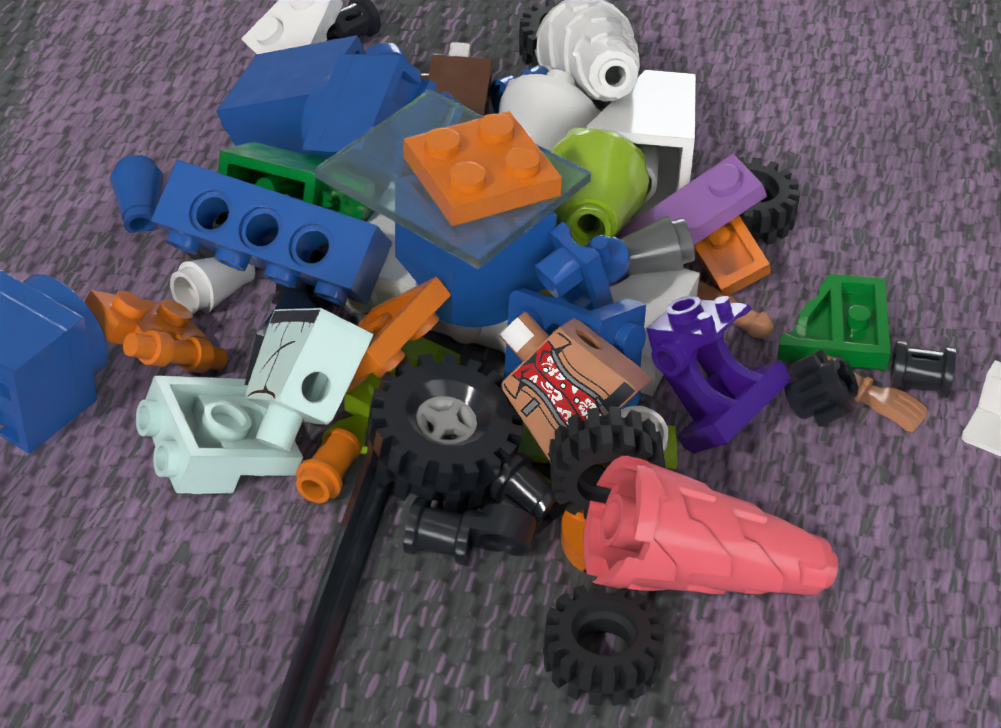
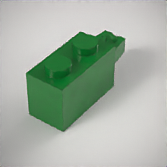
M257 142L220 150L218 173L362 221L369 219L372 214L375 187L346 175L347 164Z

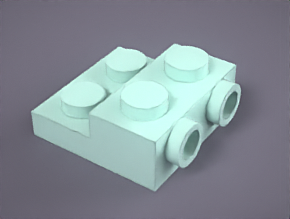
M154 376L146 399L140 401L137 407L136 427L141 436L152 437L155 444L153 456L155 472L159 477H169L176 493H233L240 475L296 476L297 468L301 464L303 456L295 440L290 453L269 447L255 439L267 409L246 399L248 387L244 385L246 379Z

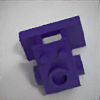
M697 296L678 298L672 301L666 307V311L646 328L654 365L662 372L693 419L677 435L683 447L693 454L727 444L793 379L781 360L749 370L733 357L724 341V332L737 318L745 316L752 308L749 304L731 303L727 296L719 297L714 301L700 300ZM697 361L707 374L705 378L697 366Z

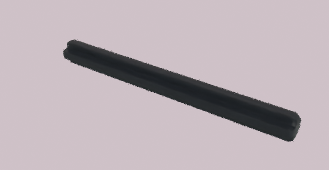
M366 456L279 693L268 728H310L394 481H391L383 487L375 478L378 466L369 468Z

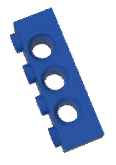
M178 159L151 218L155 225L168 234L165 242L181 251L196 255L200 247L215 252L214 259L239 271H246L248 264L264 269L263 276L277 284L288 288H295L299 281L314 286L315 290L313 293L341 306L346 305L348 298L366 305L368 304L392 246V241L375 224ZM229 211L225 223L219 228L212 229L213 222L217 216ZM278 228V234L274 241L266 246H261L264 234L270 229ZM329 244L326 256L317 263H310L313 251L321 245Z

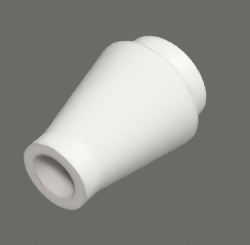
M214 257L183 262L170 279L173 298L176 302L185 306L192 314L200 310L207 314L241 286L251 282L255 277V267L248 264L246 271H239L216 261Z

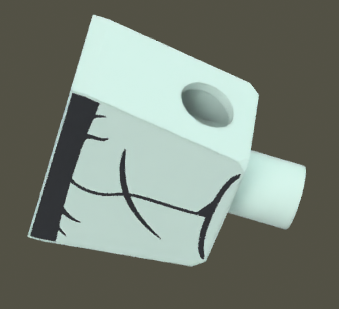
M322 308L274 310L246 390V399L267 409L255 439L269 447L290 453L302 422L328 425L339 408L373 334Z

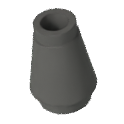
M666 216L620 239L625 243L630 254L631 263L628 271L625 273L627 275L683 270V264L695 261L692 237L684 218L671 221L669 216Z

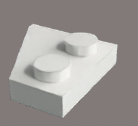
M278 0L241 39L256 54L325 42L327 40V31L335 23L343 2L341 0Z

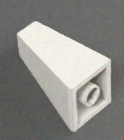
M645 70L638 77L636 85L629 94L612 101L587 125V129L597 128L614 131L633 142L645 154L649 175L646 200L631 221L690 183L695 141L696 74Z

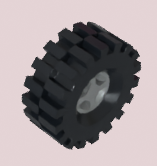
M432 354L419 355L417 367H413L408 359L400 362L396 366L395 376L387 371L380 379L379 389L375 388L364 442V447H367L366 460L369 468L378 466L375 478L383 487L394 481L396 484L393 495L403 501L411 493L419 496L421 499H426L429 507H431L432 500L443 501V510L457 511L459 500L465 499L469 509L479 506L482 503L484 492L491 499L493 498L489 495L492 482L497 478L504 464L508 463L517 454L524 426H522L523 420L504 391L500 389L503 377L495 370H492L485 376L480 373L482 363L473 359L469 360L466 367L456 364L457 355L444 354L442 363H434Z

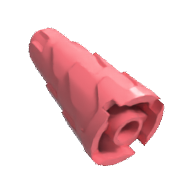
M620 456L614 459L596 485L611 489L606 504L592 500L589 504L584 530L583 556L587 574L598 576L596 580L592 581L595 584L616 589L627 588L644 591L668 589L706 594H725L726 591L754 595L773 592L818 596L824 589L829 588L833 584L837 576L838 558L825 538L808 533L777 516L763 512L753 503L712 490L703 482L652 464L647 460L631 456Z

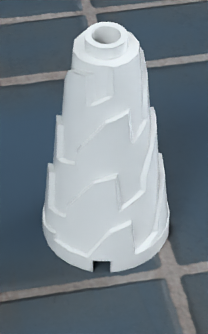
M564 0L553 7L543 18L536 33L537 49L535 54L539 65L544 66L548 71L557 69L570 74L576 82L575 87L580 89L591 100L614 101L632 91L637 83L640 68L638 47L628 18L613 4L605 0Z

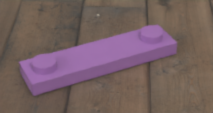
M732 154L628 223L615 237L621 239L669 216L671 221L684 218L689 228L693 245H695L767 197L763 184ZM623 275L616 282L609 284V287L620 283L631 275Z

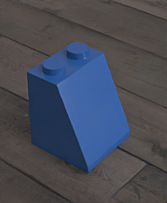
M358 35L257 54L216 110L221 124L229 134L233 144L238 146L257 142L307 155V153L301 150L303 147L301 121L306 100L315 85L323 78L332 74L340 54L367 55Z

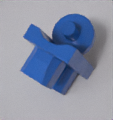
M564 222L551 230L549 233L555 250L534 265L538 279L553 294L551 297L589 311L614 303L609 284L620 279L628 271L631 263L630 254L625 243L616 237L598 235L582 247L574 242L570 227Z

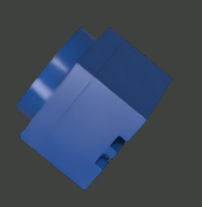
M340 54L332 74L319 81L306 100L301 121L303 140L301 150L307 153V155L347 164L346 175L374 186V198L383 199L391 187L417 178L403 157V139L423 134L436 128L460 124L466 107L447 92L437 91V84L431 79H422L420 77L421 71L401 55Z
M417 177L395 185V257L416 281V286L437 277L449 291L451 296L435 311L440 318L439 320L451 325L471 328L496 325L508 320L509 296L513 291L526 288L540 292L546 289L538 279L534 265L555 250L549 232L556 227L557 215L544 201L452 227Z
M0 270V424L4 426L0 429V435L30 454L97 401L94 376L102 371L108 362V346L103 330L92 311L64 283L44 274L31 275L21 282Z

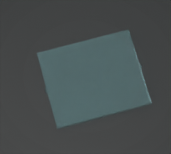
M429 89L315 168V177L479 269L587 185L591 180V172L537 145L562 177L561 196L452 227L404 159L403 139L423 134L436 128H445L476 120L483 116Z

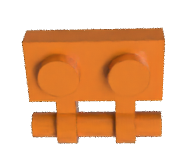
M90 290L84 301L100 324L106 340L111 343L123 344V350L127 356L137 357L145 365L164 367L169 363H175L184 371L204 373L209 369L221 370L227 363V352L225 349L214 347L191 320L193 317L192 313L176 301L163 299L159 303L143 300L133 293L122 290L116 294Z

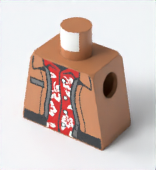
M525 311L499 335L523 361L501 383L502 389L549 461L550 439H555L554 431L559 425L568 428L569 417L577 413L584 421L588 419L587 409L598 407L600 416L609 415V406L622 408L652 380L647 372L575 318L560 326L549 336Z

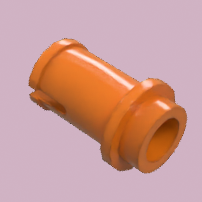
M333 428L332 431L329 430L324 441L313 457L304 460L296 471V487L305 499L321 504L325 503L329 498H336L340 494L343 486L342 478L353 461L358 458L362 449L358 438L343 428Z

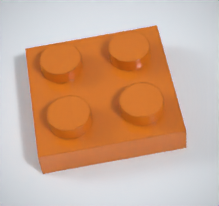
M510 111L489 114L476 120L445 128H436L429 132L403 139L404 159L452 227L561 196V175Z
M437 277L375 306L356 325L372 333L373 336L347 391L357 387L371 373L380 378L387 371L390 372L405 357V353L401 350L403 345L409 339L412 341L419 339L437 324L440 318L435 311L451 296Z

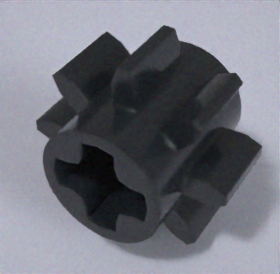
M820 350L790 364V369L795 376L784 387L790 407L799 418L805 420L814 416L818 426L821 427L853 411L848 400L858 395V383L850 365L842 357L837 356L828 360L825 351Z

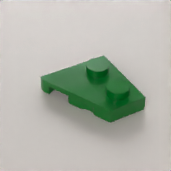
M829 274L818 288L817 297L809 300L799 313L798 323L790 334L784 333L780 337L777 361L797 362L813 353L824 350L827 356L842 357L850 367L887 370L891 353L885 278Z

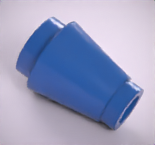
M130 155L124 157L117 162L110 176V183L124 221V227L129 233L154 231L157 225L151 221V218L161 197L163 173L156 163L147 156Z

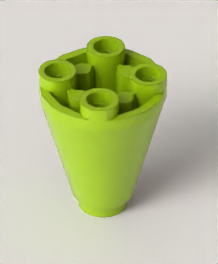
M573 128L567 132L562 140L554 145L547 156V159L561 175L562 184L561 196L545 201L547 206L557 215V224L559 225L564 222L569 226L574 242L582 247L598 235L615 237L635 217L646 200L649 175L645 154L633 142L614 131L597 128Z

